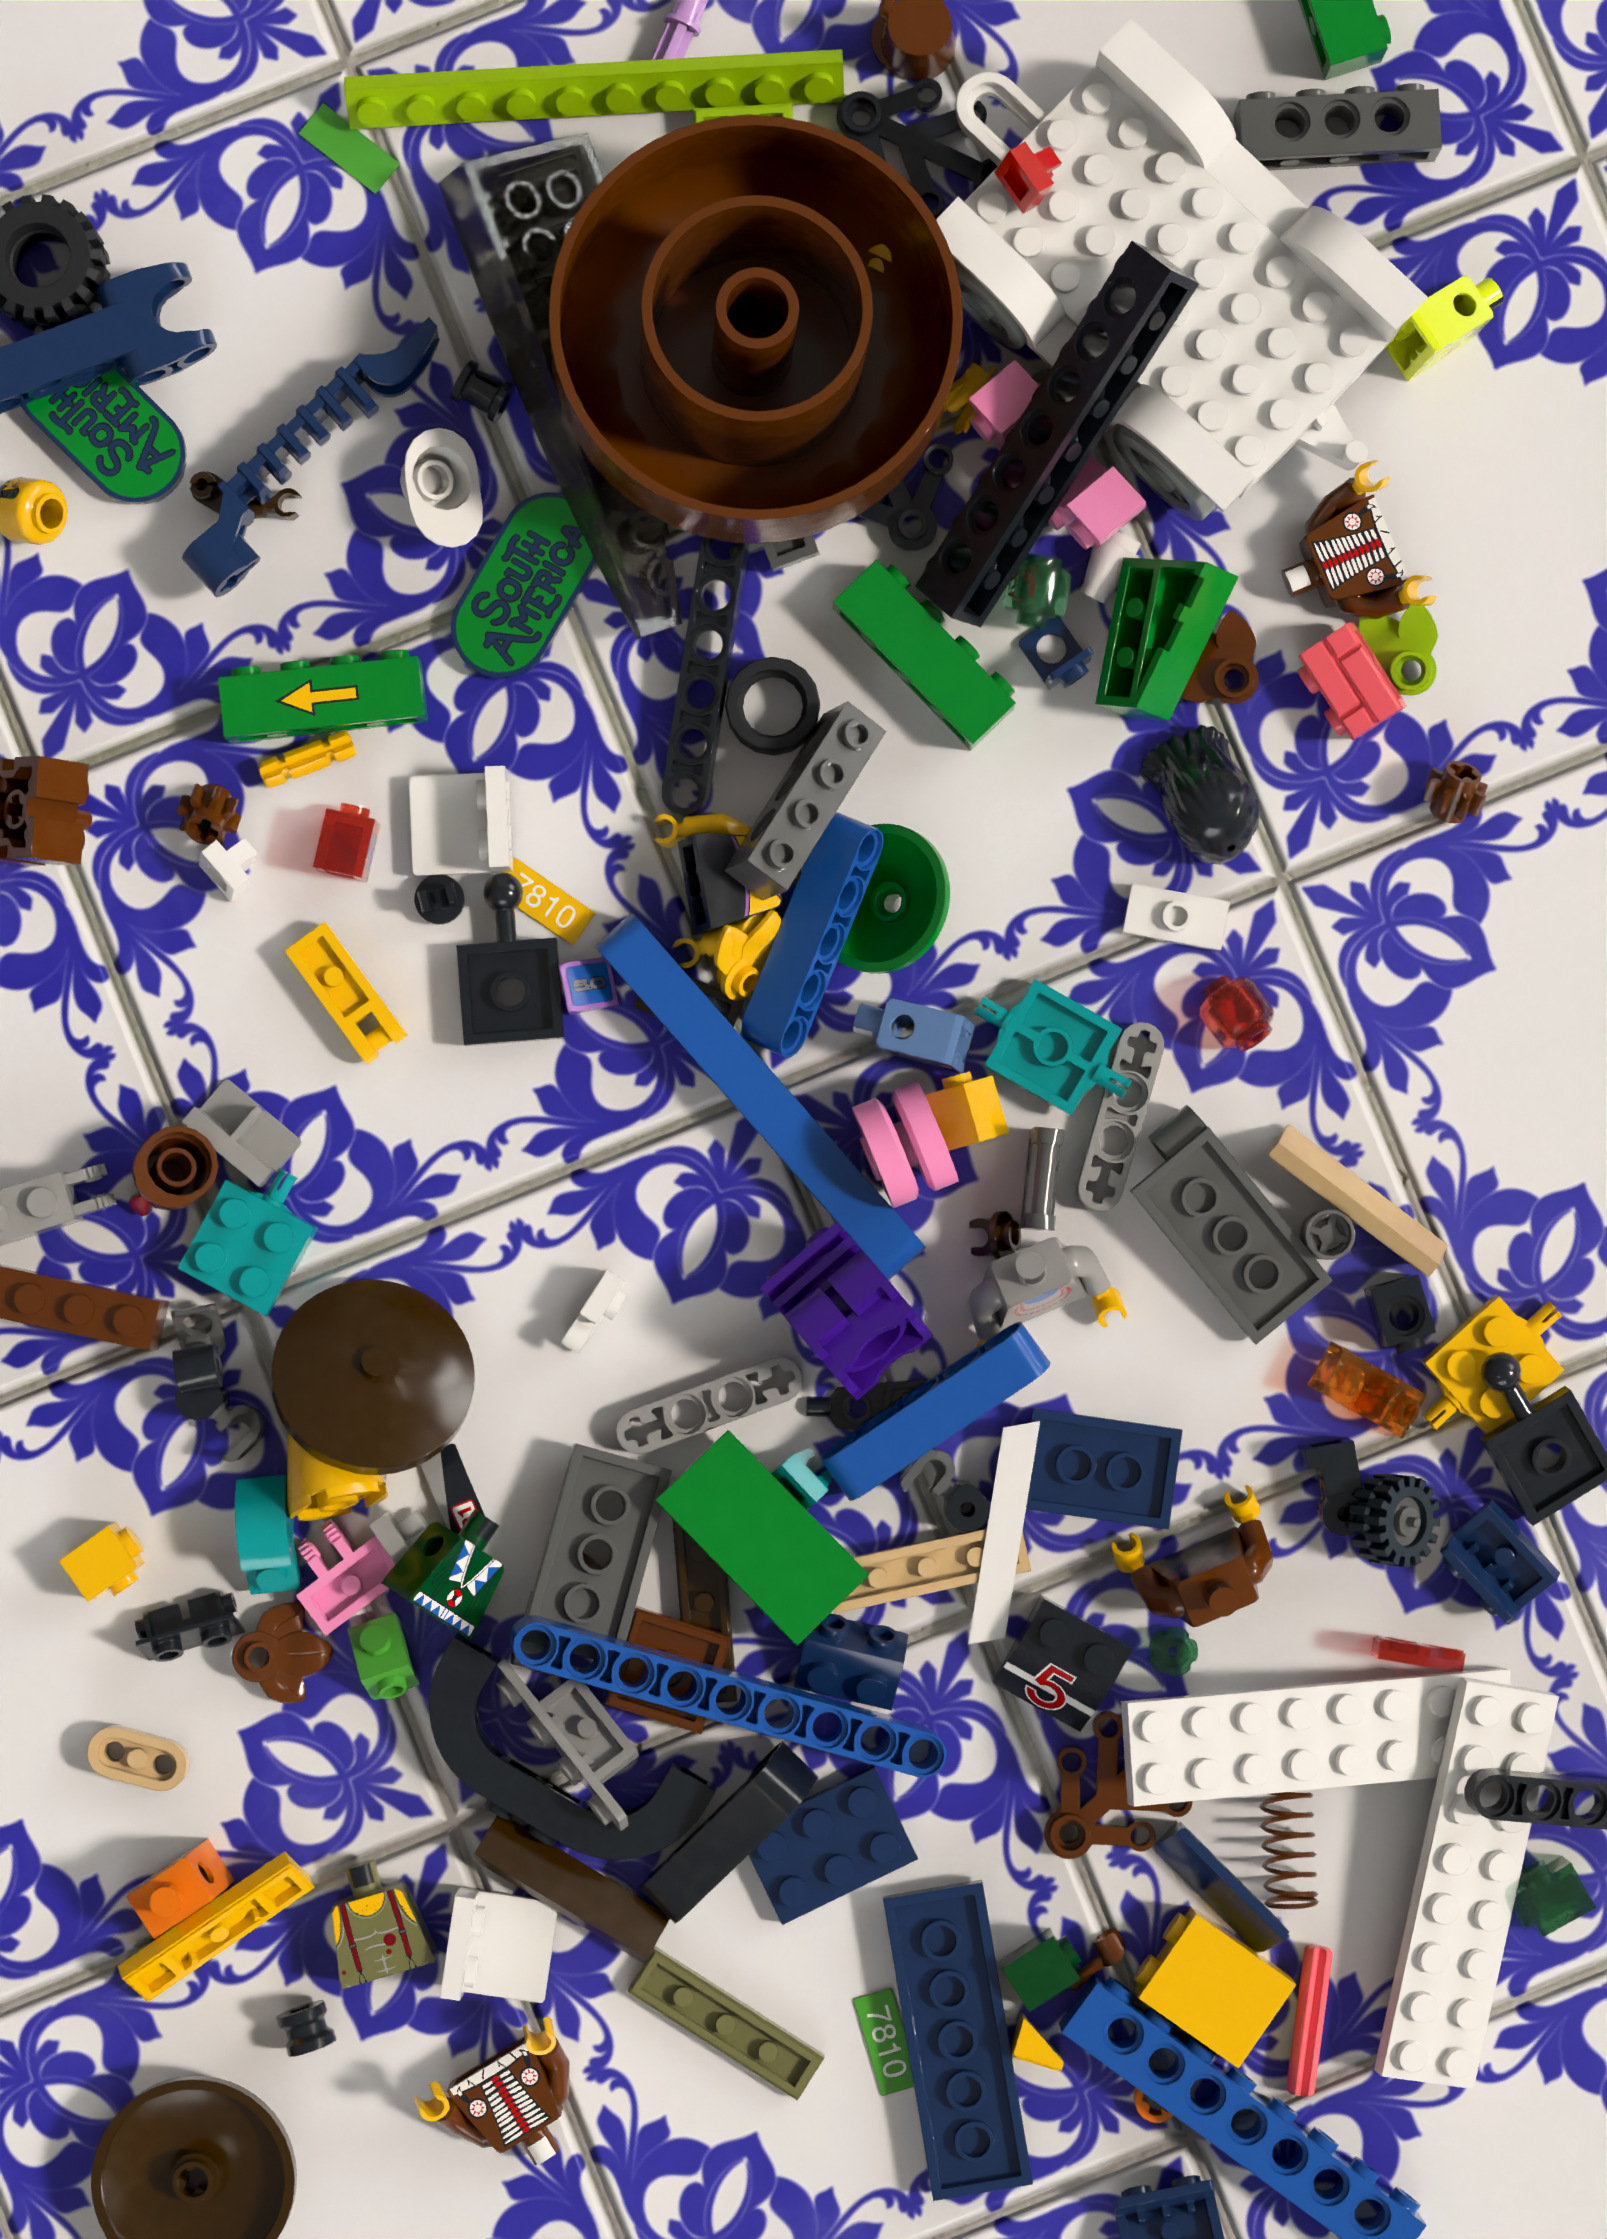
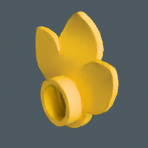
M770 910L748 935H745L742 931L731 925L723 927L714 953V964L718 968L717 982L721 987L722 993L729 999L742 1001L753 994L782 922L776 911Z

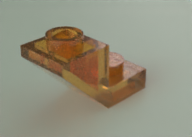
M1332 1341L1307 1385L1337 1404L1402 1439L1410 1425L1417 1419L1420 1407L1427 1396L1402 1379L1373 1366Z

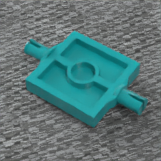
M1034 979L1023 1000L1010 1011L986 996L983 997L980 1002L981 1005L996 1013V1015L980 1006L977 1007L974 1015H978L1000 1028L997 1044L984 1064L986 1068L1071 1117L1084 1095L1095 1087L1096 1084L1119 1096L1120 1099L1125 1096L1126 1090L1110 1080L1129 1089L1132 1080L1107 1067L1109 1052L1121 1034L1122 1028Z

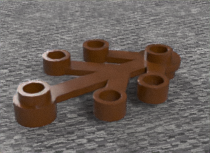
M1103 1711L1095 1716L1092 1723L1093 1732L1098 1738L1096 1794L1081 1808L1080 1774L1086 1769L1087 1758L1084 1752L1074 1745L1062 1747L1056 1755V1765L1061 1772L1060 1809L1053 1813L1046 1821L1044 1838L1048 1848L1055 1855L1064 1859L1078 1858L1084 1855L1092 1845L1129 1846L1133 1850L1140 1852L1146 1851L1153 1846L1156 1839L1155 1830L1144 1819L1132 1820L1127 1826L1095 1824L1110 1809L1166 1811L1173 1817H1181L1186 1815L1192 1807V1801L1185 1802L1184 1806L1177 1810L1168 1807V1804L1135 1807L1127 1804L1125 1767L1117 1773L1118 1739L1123 1734L1122 1720L1112 1711ZM1105 1718H1112L1117 1722V1730L1110 1736L1102 1735L1099 1732V1724ZM1070 1752L1077 1753L1081 1758L1080 1765L1074 1770H1067L1062 1766L1063 1757ZM1065 1824H1074L1078 1828V1835L1072 1841H1064L1060 1838V1829ZM1139 1826L1149 1830V1837L1142 1844H1136L1131 1840L1132 1830Z

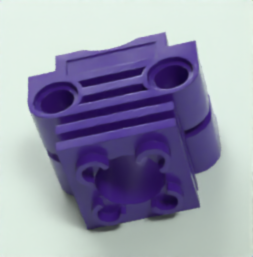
M835 1222L830 1228L824 1227L816 1231L807 1240L806 1248L791 1261L786 1260L775 1266L768 1274L767 1282L760 1289L857 1401L877 1384L880 1376L891 1363L906 1354L915 1352L933 1334L872 1260L858 1247L841 1225Z

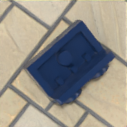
M1493 1499L1489 1500L1448 1533L1440 1549L1447 1569L1458 1579L1464 1578L1477 1592V1597L1482 1607L1492 1616H1499L1507 1625L1517 1618L1522 1607L1556 1582L1560 1575L1557 1568Z
M829 1614L805 1638L794 1688L892 1711L904 1665L908 1634L895 1631L888 1626H874L849 1620L837 1614Z
M1198 2175L1185 2176L1171 2181V2188L1152 2191L1151 2186L1148 2185L1131 2187L1121 2192L1122 2198L1113 2200L1120 2239H1224L1215 2199L1213 2180L1201 2181Z

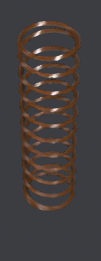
M1295 1792L1272 1793L1270 1795L1278 1797L1263 1801L1259 1808L1265 1813L1277 1815V1817L1267 1819L1260 1825V1828L1267 1833L1279 1836L1264 1841L1261 1848L1268 1853L1280 1856L1266 1860L1262 1867L1267 1872L1280 1876L1270 1878L1263 1884V1887L1268 1892L1278 1894L1279 1896L1267 1899L1264 1905L1274 1909H1303L1316 1906L1319 1903L1314 1898L1318 1895L1316 1891L1293 1892L1268 1887L1271 1883L1285 1879L1316 1877V1872L1282 1871L1267 1867V1865L1286 1859L1315 1857L1317 1854L1315 1852L1280 1851L1266 1847V1845L1277 1841L1311 1838L1316 1834L1314 1832L1279 1831L1265 1827L1268 1824L1282 1820L1312 1818L1315 1814L1312 1812L1277 1811L1264 1807L1267 1804L1283 1800L1312 1798L1313 1794ZM1284 1901H1307V1902H1309V1903H1301V1904H1274L1275 1902H1284Z

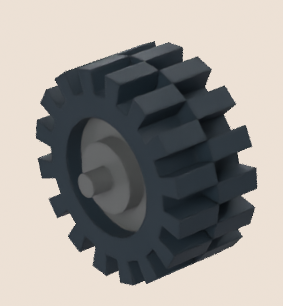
M1388 1473L1374 1474V1479L1367 1478L1362 1482L1365 1490L1357 1489L1354 1497L1359 1500V1504L1350 1506L1349 1513L1356 1514V1520L1349 1522V1531L1357 1532V1535L1351 1539L1353 1546L1360 1547L1361 1549L1358 1554L1362 1558L1369 1559L1368 1562L1398 1567L1416 1566L1422 1562L1420 1556L1428 1557L1431 1553L1427 1543L1436 1544L1438 1535L1432 1533L1433 1526L1440 1527V1518L1433 1517V1512L1440 1509L1438 1501L1430 1500L1435 1492L1432 1487L1425 1486V1480L1415 1478L1416 1476Z

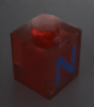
M341 803L339 811L326 808L313 867L318 872L367 883L380 829V824L377 820L369 818L370 809Z

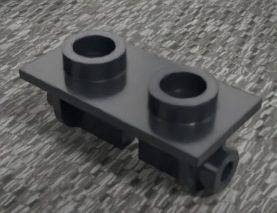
M220 1590L187 1600L191 1618L185 1620L182 1618L178 1603L143 1613L142 1619L135 1620L136 1632L140 1639L135 1641L137 1648L149 1661L166 1662L181 1657L184 1654V1650L202 1645L213 1648L229 1643L232 1640V1636L245 1633L244 1627L233 1614L238 1611L234 1594L232 1592L223 1594Z

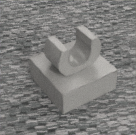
M417 1509L400 1522H397L392 1513L388 1511L368 1526L396 1564L413 1545L410 1539L428 1527L429 1524Z

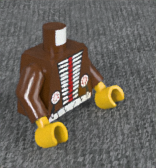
M1378 460L1361 464L1356 469L1355 478H1349L1324 496L1305 523L1306 536L1299 543L1305 561L1281 570L1284 584L1292 598L1317 588L1323 605L1326 608L1337 606L1343 614L1369 619H1380L1406 610L1410 607V604L1430 606L1435 603L1436 596H1426L1420 599L1417 594L1418 586L1424 581L1432 580V577L1424 575L1408 577L1374 494L1366 497V492L1383 489L1390 481L1389 476L1378 481L1376 485L1369 480L1368 471L1372 466L1379 463Z
M550 2017L543 2018L545 2030L541 2033L530 2032L527 2024L524 2025V2037L452 2080L447 2089L450 2098L446 2097L439 2082H431L429 2086L435 2096L432 2100L422 2101L418 2096H415L413 2099L421 2117L426 2121H438L455 2135L481 2148L493 2147L498 2153H503L521 2142L534 2165L541 2164L551 2158L560 2150V2147L547 2125L561 2117L562 2104L569 2096L570 2061L555 2037L552 2019Z

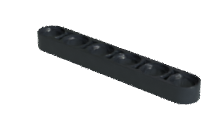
M702 537L662 784V799L665 806L671 812L682 816H694L700 813L707 806L710 798L749 553V544L738 543L736 554L728 560H720L714 556L712 552V542L714 539ZM721 581L727 584L730 589V600L725 607L713 610L706 605L704 592L709 584ZM706 631L717 632L722 639V650L717 657L712 659H703L696 650L698 637ZM705 680L713 686L715 697L708 707L697 709L690 704L688 692L695 682ZM690 730L701 731L707 740L705 752L697 758L686 757L680 748L682 736ZM683 779L694 781L699 789L697 801L688 808L679 807L674 802L672 795L674 786Z
M1488 1768L1480 1769L1473 1773L1467 1780L1464 1788V1796L1468 1806L1481 1816L1491 1820L1607 1830V1779ZM1491 1781H1498L1501 1786L1500 1799L1490 1807H1483L1479 1796L1481 1789ZM1536 1786H1546L1548 1791L1546 1804L1537 1811H1530L1526 1800L1528 1793ZM1583 1790H1592L1595 1801L1592 1809L1584 1815H1576L1573 1809L1575 1797Z

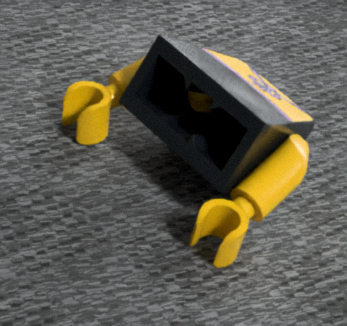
M722 813L687 816L683 822H678L667 814L658 815L654 819L656 825L673 824V832L668 838H655L654 841L665 848L675 847L678 844L693 935L702 934L701 940L688 937L675 941L672 948L688 943L695 951L694 958L690 962L679 964L680 967L687 968L699 964L704 954L713 957L719 936L725 925L734 926L745 935H748L770 910L781 907V893L763 901L724 871L751 829L750 826ZM801 869L796 875L793 882L791 883L790 887H795L797 885L801 875Z

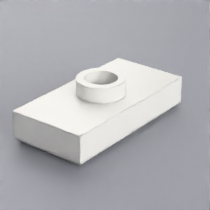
M1132 883L1122 934L1220 952L1230 902Z

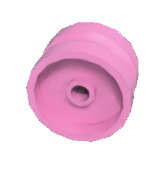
M918 1081L893 1091L892 1103L899 1119L897 1123H892L884 1104L876 1098L852 1107L855 1120L862 1135L859 1141L876 1181H881L893 1209L917 1199L919 1189L911 1169L918 1165L927 1186L934 1191L959 1182L944 1138Z

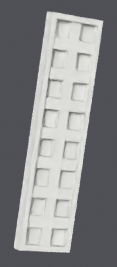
M1492 1668L1121 1701L1127 1804L1135 1807L1437 1778L1459 1677L1511 1685L1510 1669Z
M1459 1677L1374 2070L1383 2077L1474 2089L1532 1823L1491 1820L1481 1816L1468 1806L1464 1796V1788L1471 1775L1480 1769L1490 1768L1543 1773L1559 1696L1552 1692ZM1491 1781L1481 1789L1479 1796L1483 1807H1490L1500 1799L1501 1786L1498 1781ZM1540 1786L1532 1788L1528 1793L1526 1800L1530 1811L1535 1810Z

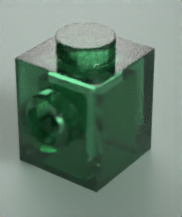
M1563 1856L1548 1864L1544 1860L1536 1861L1521 1870L1516 1890L1517 1899H1515L1513 1911L1524 1929L1533 1926L1534 1930L1542 1937H1545L1596 1908L1572 1863Z

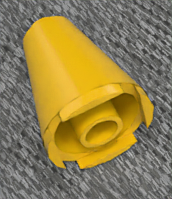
M288 1433L287 1510L289 1518L293 1519L295 1516H298V1521H311L337 1517L351 1513L350 1507L356 1505L361 1499H364L365 1508L385 1500L389 1495L382 1475L355 1474L325 1464L306 1452Z

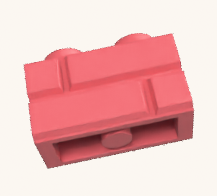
M1354 622L1345 624L1298 656L1304 665L1297 670L1299 676L1313 695L1319 691L1322 693L1330 706L1329 709L1324 711L1325 716L1340 737L1347 733L1351 740H1355L1407 707Z

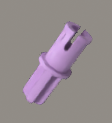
M676 0L671 13H666L663 17L666 25L651 60L685 57L692 38L699 36L701 32L698 24L708 0Z

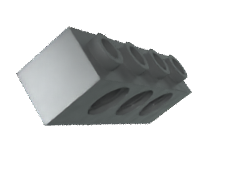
M1419 83L1399 85L1394 88V91L1375 92V88L1371 86H1356L1345 90V94L1325 95V90L1305 89L1296 92L1295 97L1276 98L1274 92L1260 91L1246 95V99L1239 100L1234 112L1236 140L1269 171L1434 162L1442 149L1439 89L1424 90V85ZM1381 114L1390 115L1396 120L1398 130L1395 132L1382 131L1376 125L1375 117ZM1330 117L1341 118L1347 123L1349 132L1344 135L1333 134L1327 129L1325 120ZM1280 120H1290L1298 126L1300 134L1293 138L1284 137L1276 130L1275 123Z
M849 701L825 712L724 871L763 901L787 891L885 735L886 730Z

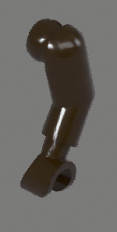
M207 471L195 473L189 482L191 484L189 489L192 496L199 503L218 514L220 513L222 496L218 485L224 480L216 474ZM285 488L280 490L265 505L255 498L248 506L255 513L254 519L266 518L267 514L277 513L283 519L293 521L299 515L296 512H283L282 503L287 497L293 496L302 499V496L294 489Z

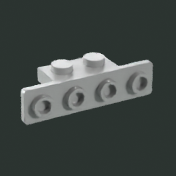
M503 1659L497 1664L499 1675L502 1679L496 1683L503 1696L513 1708L520 1703L532 1717L526 1724L537 1740L544 1747L551 1742L561 1754L562 1758L556 1762L567 1779L574 1786L582 1782L593 1797L587 1803L598 1819L604 1825L612 1821L620 1831L625 1829L629 1825L627 1815L603 1783L639 1756L637 1749L585 1683L569 1679L538 1702L507 1660Z

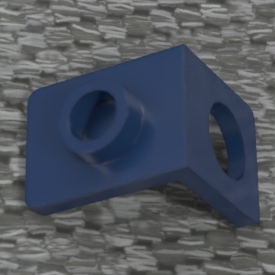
M1058 616L1051 618L1029 633L1018 644L1048 690L1060 682L1064 688H1067L1089 672L1086 664L1090 662L1094 654L1091 647L1082 650L1062 619ZM1055 635L1063 640L1066 653L1059 662L1047 663L1040 659L1037 654V643L1042 637Z

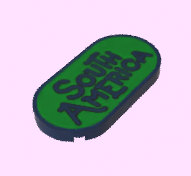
M122 369L21 406L27 416L105 494L118 502L126 504L158 502L169 496L184 477L187 464V449L182 432L176 423L139 386L130 384L127 374Z
M540 493L520 502L508 515L458 601L452 615L451 635L454 646L463 662L476 673L491 679H508V677L522 675L532 670L545 656L592 575L600 557V533L597 523L591 512L581 502L561 493Z

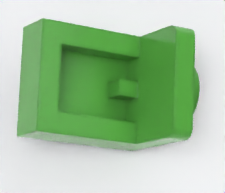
M395 1612L347 1628L360 1681L373 1700L400 1697L408 1689L420 1684L418 1674L410 1661L401 1622Z

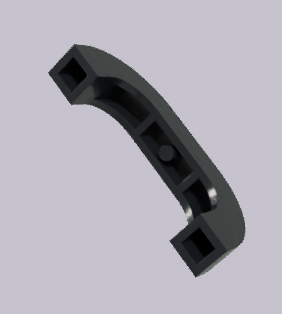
M459 1633L453 1637L436 1668L432 1680L429 1699L431 1729L436 1745L448 1767L466 1786L487 1799L484 1806L488 1810L509 1821L515 1815L530 1824L528 1832L547 1845L554 1846L556 1841H559L579 1853L609 1860L634 1859L656 1853L679 1840L699 1820L716 1792V1785L674 1760L654 1793L647 1800L633 1808L623 1810L627 1815L629 1825L620 1831L612 1821L604 1825L587 1802L499 1751L484 1734L480 1724L478 1709L482 1690L501 1658Z

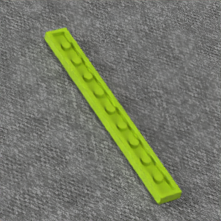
M842 49L350 76L344 77V93L350 129L690 111L695 108L792 103V105L841 102L844 99Z

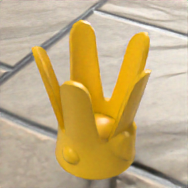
M971 363L962 377L953 382L944 412L947 410L950 413H955L967 403L954 424L953 431L955 434H960L963 430L966 434L972 425L970 419L976 415L969 398L992 379L991 375L996 371V366H993L987 372L981 366Z

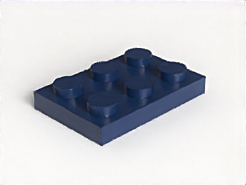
M1032 1408L1030 1423L1040 1421L1026 1509L1169 1530L1182 1429Z
M875 1766L804 1799L749 1854L782 1925L918 1860L914 1847Z

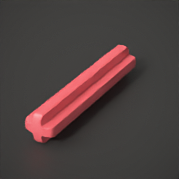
M1307 1945L1304 1948L1286 2083L1287 2091L1290 2094L1302 2097H1310L1315 2093L1332 1965V1951L1330 1948L1321 1945Z

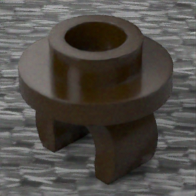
M997 1211L991 1218H977L969 1222V1228H983L988 1234V1241L983 1247L971 1248V1254L974 1256L993 1255L997 1260L1014 1253L1021 1245L1020 1226L1007 1211Z

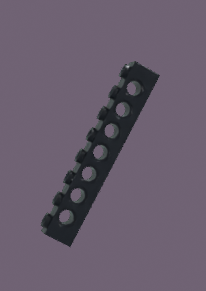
M1131 240L1125 252L1117 259L1113 271L1098 295L1089 304L1086 314L1071 338L1060 350L1059 357L1044 381L1033 393L1032 400L1017 424L1006 436L1005 443L992 464L981 476L978 486L965 507L954 519L951 529L938 550L927 562L925 570L915 587L950 618L981 628L1200 284L1160 253Z

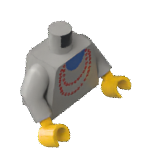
M1057 1237L1048 1238L988 1264L983 1281L972 1290L969 1299L976 1334L981 1339L976 1347L1016 1322L1023 1323L1087 1297L1088 1294L1092 1296V1305L1098 1322L1102 1327H1108L1104 1316L1107 1312L1118 1310L1121 1312L1123 1319H1126L1127 1312L1120 1292L1115 1288H1109L1110 1281L1095 1253L1083 1245L1065 1246Z

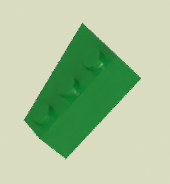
M1123 557L1095 705L1128 718L1169 721L1238 580V576L1208 562Z

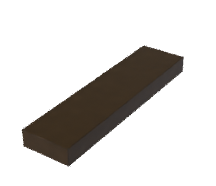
M672 1519L680 1620L732 1636L728 1576ZM733 1636L723 1665L724 1669L735 1671ZM728 1685L719 1690L716 1696V1703L737 1701V1686Z
M498 1815L471 1858L643 1964L648 1959L670 1920L661 1910L558 1847L547 1845L528 1832V1829L515 1821L503 1819Z

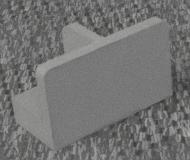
M227 1079L219 1085L201 1108L194 1106L182 1121L188 1128L195 1129L207 1137L213 1148L258 1187L265 1188L277 1174L278 1168H282L302 1144L299 1137L237 1085Z

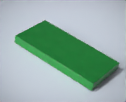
M729 1430L656 1499L658 1505L796 1647L869 1576L865 1569Z

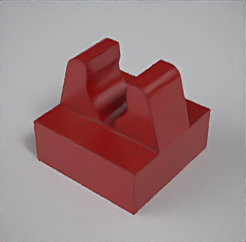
M1023 142L1007 153L994 173L1022 214L1038 206L1054 184L1051 179L1054 175L1052 171L1060 167L1062 162L1051 146L1034 154L1027 143Z

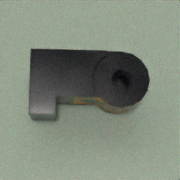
M1347 1437L1298 1446L1302 1466L1308 1470L1317 1469L1322 1496L1317 1505V1515L1320 1522L1326 1529L1339 1536H1350L1357 1533L1349 1531V1522L1356 1520V1514L1349 1513L1350 1506L1359 1504V1500L1354 1497L1357 1489H1363L1354 1441Z

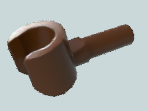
M1116 1928L1109 1929L1092 1940L1099 1955L1092 1958L1078 1971L1080 1980L1069 1986L1073 1991H1077L1098 1970L1100 1971L1104 1967L1112 1966L1122 1959L1125 1943Z

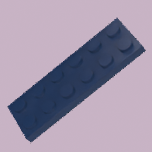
M982 1880L883 1896L933 2201L1032 2185L1033 2180Z

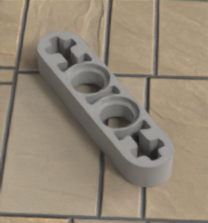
M1138 1022L1130 1025L1122 1032L1118 1039L1110 1069L1135 1081L1140 1086L1141 1099L1133 1107H1122L1114 1100L1113 1093L1104 1088L1077 1182L1079 1201L1084 1207L1092 1211L1102 1212L1112 1209L1119 1203L1123 1195L1164 1051V1039L1161 1032L1149 1023ZM1141 1031L1148 1033L1147 1041L1155 1045L1153 1053H1144L1139 1068H1149L1147 1078L1135 1071L1119 1070L1121 1060L1128 1065L1132 1063L1134 1048L1127 1046V1041L1129 1038H1137ZM1108 1127H1118L1127 1136V1147L1120 1155H1108L1100 1147V1135ZM1093 1156L1105 1163L1122 1164L1120 1174L1109 1170L1106 1185L1114 1188L1112 1197H1103L1100 1204L1093 1202V1193L1086 1190L1087 1182L1097 1181L1102 1168L1091 1166Z
M776 1357L632 1409L621 1417L616 1428L617 1440L628 1452L643 1454L771 1408L796 1397L801 1390L803 1382L802 1372L791 1359ZM776 1365H780L784 1372L792 1370L795 1379L788 1383L789 1391L787 1393L780 1394L777 1387L769 1388L762 1391L767 1401L756 1404L755 1389L746 1375L757 1372L758 1382L772 1377L771 1368ZM736 1382L745 1387L748 1393V1400L744 1408L739 1411H729L722 1407L718 1395L723 1385ZM684 1399L694 1401L699 1406L701 1412L700 1421L697 1425L687 1429L676 1425L671 1414L673 1406L678 1401ZM663 1407L664 1422L672 1432V1436L662 1438V1428L647 1434L648 1443L645 1445H639L636 1439L628 1440L626 1438L625 1431L632 1427L630 1419L639 1417L642 1424L652 1422L658 1419L652 1410Z

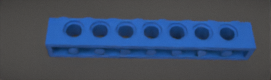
M1094 1974L1060 2020L1059 2026L1062 2034L1341 2239H1417L1427 2226L1421 2215L1417 2212L1421 2205L1408 2193L1397 2186L1392 2193L1376 2182L1380 2175L1371 2166L1356 2156L1351 2163L1335 2152L1339 2144L1329 2135L1315 2126L1309 2133L1294 2122L1298 2114L1275 2096L1267 2102L1253 2091L1257 2084L1242 2071L1232 2066L1226 2072L1212 2061L1216 2054L1193 2036L1190 2037L1188 2042L1184 2041L1171 2031L1175 2024L1152 2007L1147 2012L1143 2011L1130 2001L1134 1993L1115 1978L1109 1976L1107 1981L1104 1982ZM1118 2018H1128L1135 2023L1133 2034L1125 2040H1115L1108 2035L1110 2024ZM1160 2048H1168L1176 2053L1173 2065L1166 2070H1156L1149 2065L1152 2053ZM1208 2078L1215 2081L1217 2084L1216 2091L1209 2099L1197 2100L1190 2095L1191 2087L1197 2080ZM1247 2108L1257 2112V2120L1251 2128L1238 2130L1231 2126L1232 2117L1237 2111ZM1283 2139L1295 2140L1298 2143V2149L1293 2157L1287 2160H1278L1272 2156L1273 2148L1277 2142ZM1333 2169L1339 2173L1338 2181L1331 2189L1319 2190L1314 2187V2179L1320 2171ZM1367 2199L1378 2201L1379 2210L1373 2218L1360 2220L1355 2217V2209L1360 2202Z

